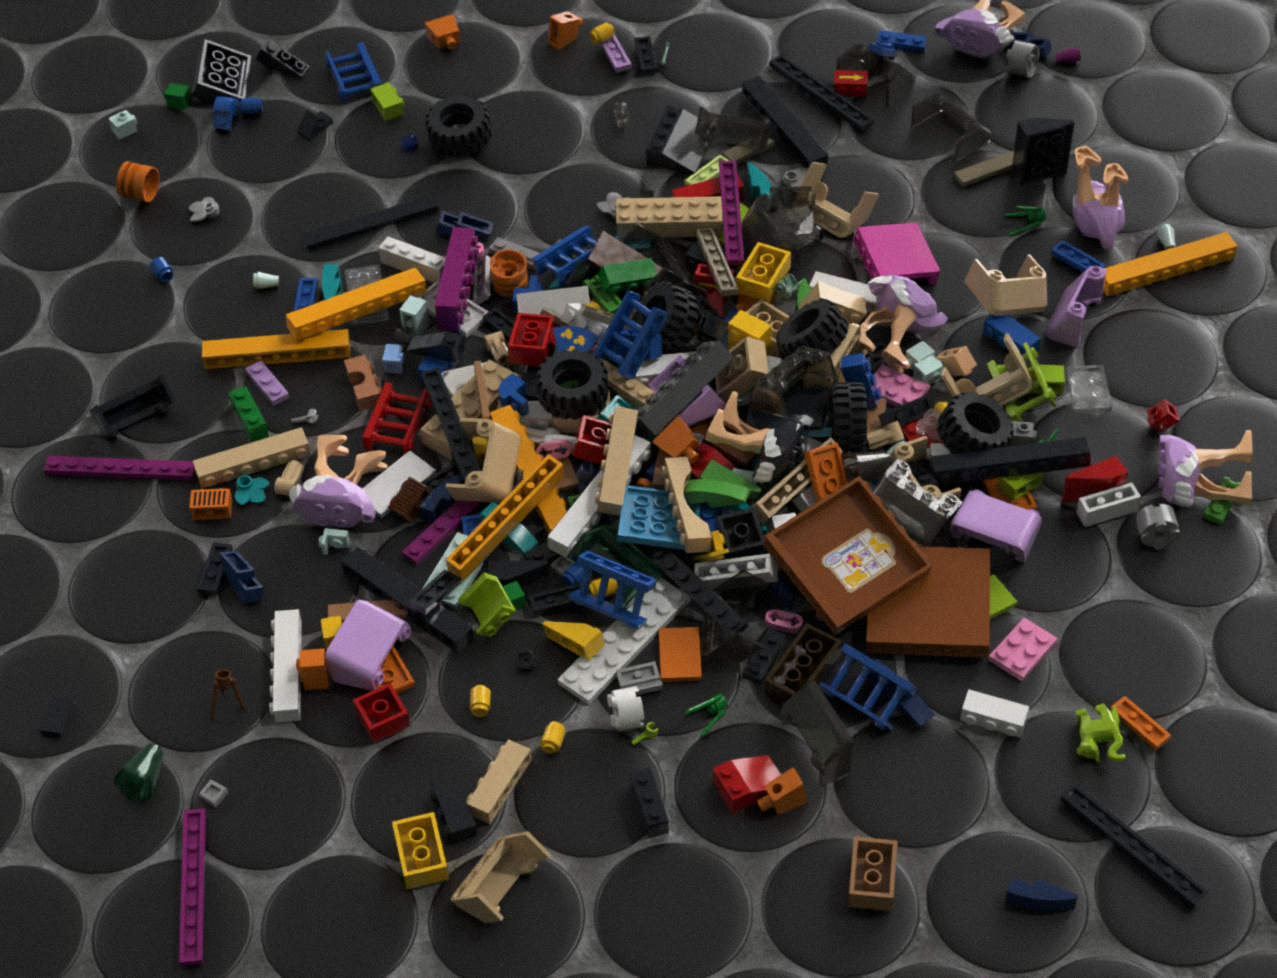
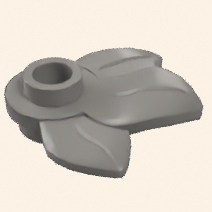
M796 168L794 171H787L783 176V183L791 186L794 191L798 192L808 168Z
M611 192L606 197L607 201L599 202L597 206L601 212L610 214L613 219L617 220L616 199L623 198L620 194Z
M205 197L202 202H194L188 207L194 213L190 218V222L202 221L206 217L213 218L219 213V205L211 197Z

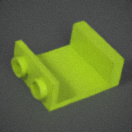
M483 573L458 598L461 605L473 609L481 626L476 630V633L489 638L516 612L498 578L487 573Z

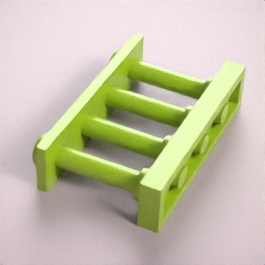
M1027 342L1023 343L1026 353L1021 356L1024 362L1030 359L1032 366L1027 368L1029 375L1036 373L1038 380L1032 382L1030 391L1020 397L1039 387H1042L1044 393L1021 406L1015 405L1018 398L1006 403L1004 406L1012 421L1022 422L1020 417L1023 415L1022 413L1046 400L1053 407L1057 406L1054 401L1056 395L1053 389L1048 387L1036 359L1039 357L1034 347L1030 348ZM994 360L987 363L993 378L1008 371L1005 364L1002 366L1001 364L997 365Z

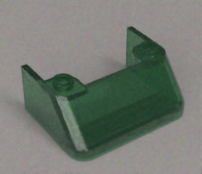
M607 524L584 532L566 556L568 559H571L586 551H590L652 577L657 581L663 575L662 570L632 543L617 541L618 531ZM627 585L624 596L625 603L622 605L624 608L633 605L637 590Z

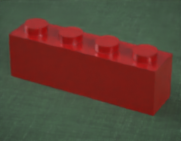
M737 174L740 200L744 199V185ZM720 177L672 190V198L721 197Z

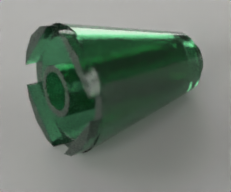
M147 744L116 773L114 784L122 789L120 791L122 795L131 800L142 801L145 798L149 800L154 794L164 756L162 749L158 745Z

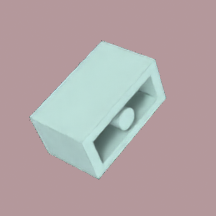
M410 295L400 308L403 334L413 338L422 336L430 325L426 301Z

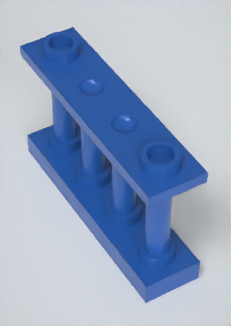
M363 42L357 43V51L355 53L332 59L329 51L325 52V67L330 69L338 87L339 98L343 99L345 105L348 104V95L371 90V88L382 85ZM355 59L360 60V63L338 69L335 67L336 64ZM360 69L362 71L365 70L362 74L343 79L339 76ZM365 79L367 81L370 80L369 83L348 89L344 87L346 84Z
M587 225L583 226L533 257L532 263L535 273L541 275L549 270L556 274L559 286H564L580 259L587 262L586 260L593 249L591 248L586 251L583 248L588 245L594 247L597 242L592 237L590 227ZM575 253L580 255L574 260L570 258V256H572ZM560 262L566 263V265H564L561 268L556 266Z
M628 290L600 343L597 345L594 355L605 361L607 358L620 365L617 373L634 379L669 314L655 307L652 310L648 309L638 302L641 295ZM634 309L647 316L643 326L630 319ZM625 325L638 333L634 343L620 335ZM616 342L629 349L625 359L612 352Z
M586 551L578 556L577 564L585 568L580 590L578 589L570 594L568 599L575 601L577 605L589 607L626 623L631 628L638 629L647 623V618L639 614L644 594L656 587V579L590 551ZM592 570L600 573L602 576L597 597L587 593ZM610 578L617 580L619 583L615 604L604 601ZM627 585L637 590L632 612L622 608Z
M845 643L841 649L846 654L844 657L845 661L829 686L823 682L819 684L824 689L823 693L832 699L834 696L838 697L874 719L875 722L873 724L882 730L887 727L892 731L893 726L887 722L903 695L907 693L914 695L918 688ZM857 661L863 665L861 667L862 671L847 695L844 696L836 691L851 665ZM874 671L880 675L878 677L880 680L862 707L855 703L853 699L869 674H872ZM892 682L897 685L895 688L896 692L881 716L878 717L870 712L886 684L889 685Z

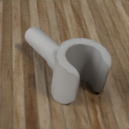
M310 409L306 416L291 419V422L293 424L307 421L310 424H314L318 419V415H316L315 409Z

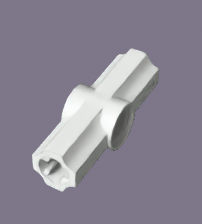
M526 427L527 437L529 440L532 439L535 446H539L544 442L566 439L572 445L571 453L573 454L576 437L562 435L554 428H547L543 431ZM561 444L560 448L556 450L565 452L568 448ZM545 448L542 449L544 452H547V453L552 451V450L546 451Z

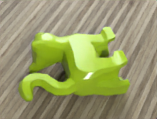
M1105 704L1096 705L1097 714L1101 717L1092 721L1085 708L1076 710V718L1080 723L1079 732L1081 736V743L1077 749V754L1085 756L1087 759L1095 758L1097 763H1100L1099 749L1096 743L1114 740V743L1109 747L1108 757L1114 762L1123 761L1126 758L1125 754H1116V751L1123 744L1116 706H1113L1109 711Z

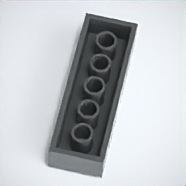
M720 341L703 342L697 348L698 352L694 356L690 355L684 361L685 365L682 368L679 367L672 372V378L669 381L665 380L658 387L659 390L655 394L649 395L642 407L639 406L635 409L638 410L636 428L644 436H656L734 358Z

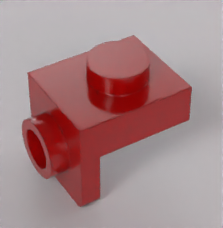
M715 291L711 292V294L706 293L708 303L723 317L725 296H720L719 292Z

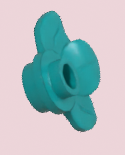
M248 475L240 476L236 482L237 491L235 492V499L237 503L241 506L245 505L248 501L255 504L263 503L266 497L263 489L267 488L270 483L261 477L252 479Z

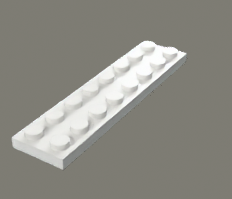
M658 577L656 579V587L644 594L639 614L647 618V623L637 629L616 620L603 633L605 646L590 660L580 656L557 679L558 685L590 705L616 678V670L626 668L659 634V628H665L690 602V597L666 580ZM634 603L627 609L628 611L632 612Z

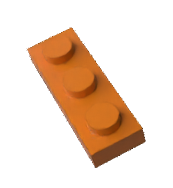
M1126 696L1111 706L1110 710L1113 706H1116L1119 720L1155 751L1171 739L1170 733Z

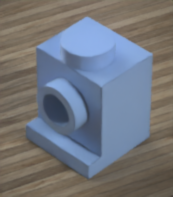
M386 344L382 359L384 372L402 374V363H404L405 355L402 352L401 345Z

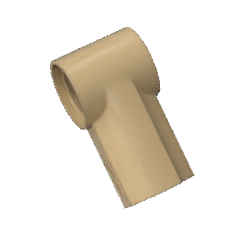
M502 331L485 335L484 343L488 352L491 351L495 362L501 366L507 365L508 349Z
M898 421L867 434V447L869 451L905 439Z
M295 460L288 462L282 477L276 479L274 486L275 494L289 496V490L298 484L304 471L302 464Z

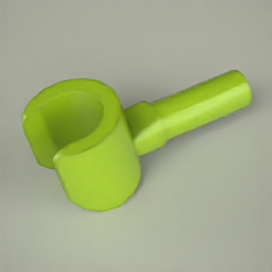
M649 722L646 725L645 732L631 741L633 746L643 739H654L657 736L658 728L652 730L654 722Z

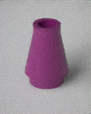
M1073 47L1056 53L1057 63H1077V61H1081L1079 48Z

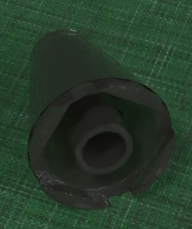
M851 452L841 455L848 483L860 476L863 481L869 484L890 471L893 465V458L887 452Z

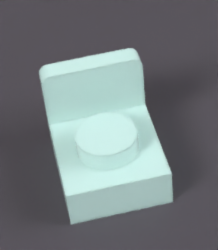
M325 528L323 536L319 538V547L322 548L323 555H327L329 547L349 548L350 545L349 534L345 530Z

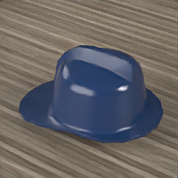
M585 460L576 469L575 474L579 481L576 487L580 494L585 491L600 472L601 464Z

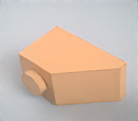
M967 346L944 350L935 357L941 361L943 368L946 367L953 376H967L972 372L971 369L977 365Z

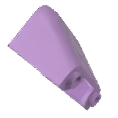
M1091 266L1065 289L1046 326L1045 334L1048 338L1078 348L1081 342L1080 335L1086 309L1089 304L1095 303V305H1099L1102 300L1107 269Z
M681 354L648 384L651 390L657 392L662 382L665 380L669 381L672 378L671 374L674 370L685 365V359ZM707 384L672 420L679 416L688 426L714 417L718 409L724 410L726 404Z
M975 489L968 492L950 525L951 537L960 540L962 535H965L966 539L972 537L1006 549L1007 554H1010V552L1016 554L1015 560L1025 563L1041 526L1042 518L1036 510L1023 509L987 496L982 491Z
M358 600L325 654V662L333 682L370 691L377 689L384 680L381 665L396 639L404 642L410 637L411 628L409 624L370 602Z

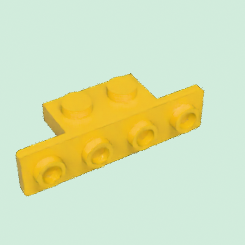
M719 530L710 532L712 536L710 552L692 557L693 561L699 560V563L724 558V553H728L729 550L728 548H723L725 541Z

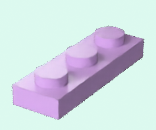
M615 34L612 38L600 44L616 73L632 69L631 62Z
M261 360L245 368L246 374L273 406L290 398L286 389Z

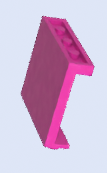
M917 222L857 228L853 241L859 250V255L865 263V268L868 270L871 280L876 277L893 274L909 279L926 277L930 285L937 283L940 269Z

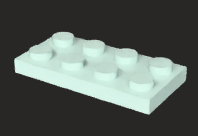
M459 532L456 533L424 587L444 569L447 570L445 559L468 537L467 535ZM483 561L463 582L460 581V584L440 603L457 609L460 604L458 598L471 586L483 566Z

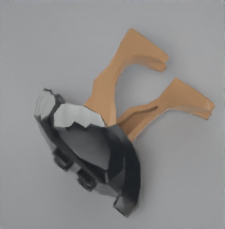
M733 391L724 410L718 409L706 433L705 440L713 443H724L742 451H752L758 454L759 463L754 469L752 480L760 483H777L787 475L788 471L791 472L794 469L796 463L794 460L796 457L799 458L803 451L802 445L805 440L803 432H810L814 419L807 415H789L774 420L766 429L759 430L753 428L739 419L737 412L738 393ZM723 425L735 430L739 435L726 432Z

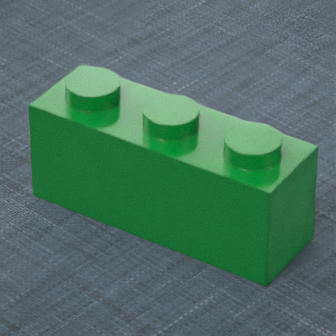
M652 258L604 265L599 271L598 277L604 293H618L621 290L628 289L631 291L639 287L649 288L654 285L658 274Z
M244 386L228 392L231 406L250 442L268 438L266 422L247 387Z

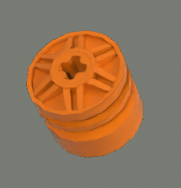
M129 161L124 162L117 174V193L122 197L135 198L144 202H151L156 196L159 187V172L157 168L147 165L141 166L138 163Z
M507 249L501 250L491 257L489 262L491 284L495 293L503 297H513L514 288H527V263L522 253Z

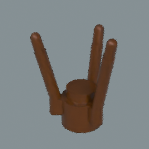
M221 669L215 673L210 711L211 720L214 719L218 689L223 694L224 691L229 690L230 686H232L241 709H245L236 685V679L232 678L231 672L227 669Z

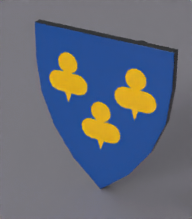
M561 326L553 328L558 353H561L562 350L572 351L573 349H578L580 352L583 350L588 352L599 338L591 331L582 327Z

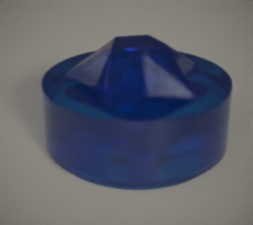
M409 134L402 138V147L406 150H414L419 146L418 137Z

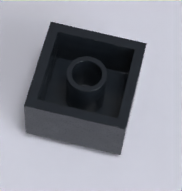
M754 507L716 517L713 523L715 531L719 530V533L723 535L725 541L723 548H728L729 550L728 553H724V560L761 552L765 547L763 545L764 535Z

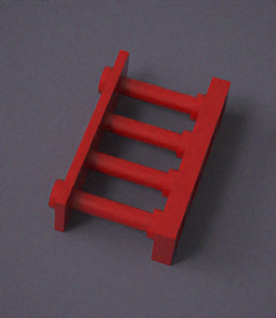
M385 382L362 437L364 449L372 450L374 444L380 442L402 446L403 455L413 450L414 439L427 408L431 406L427 390L424 389L421 398L397 394L394 391L393 383ZM394 401L418 405L416 411L390 407ZM390 414L412 418L410 425L385 421V417ZM383 428L407 432L404 439L379 435L380 429L382 430Z

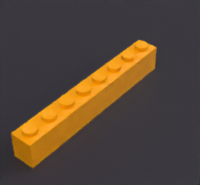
M1228 232L1110 266L1104 268L1107 269L1103 291L1108 297L1204 267L1213 266L1224 261H1230L1235 258L1238 246Z
M416 267L288 313L286 314L287 328L295 340L298 341L404 302L410 295L414 297L426 293V280Z
M348 329L322 331L298 341L295 340L292 334L202 341V360L205 369L251 366L260 360L264 364L350 358Z
M511 405L489 412L490 420L516 431L521 438L515 471L520 481H522L542 461L539 453L536 454L532 439H528L526 427L520 424L518 412L516 410L513 411ZM557 486L534 507L537 514L543 520L548 535L567 513L566 503L563 498H559Z
M548 454L445 559L447 570L460 577L463 582L564 477L563 464Z

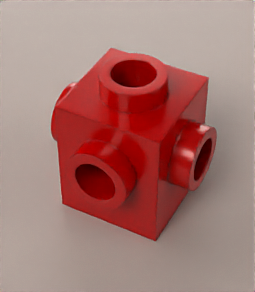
M1165 399L1146 410L1149 425L1161 433L1180 421L1176 407Z

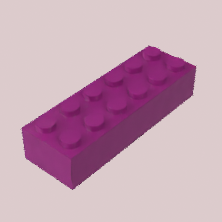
M453 227L435 301L438 330L459 332L461 324H464L465 316L463 312L467 311L468 303L466 299L470 298L469 286L473 284L472 273L476 271L475 259L479 258V248H476L478 236H475L474 228Z

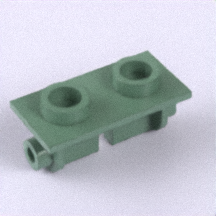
M786 274L782 280L775 284L774 288L778 294L775 300L780 298L785 300L792 296V293L799 289L798 286L802 283V280L797 282L793 274Z

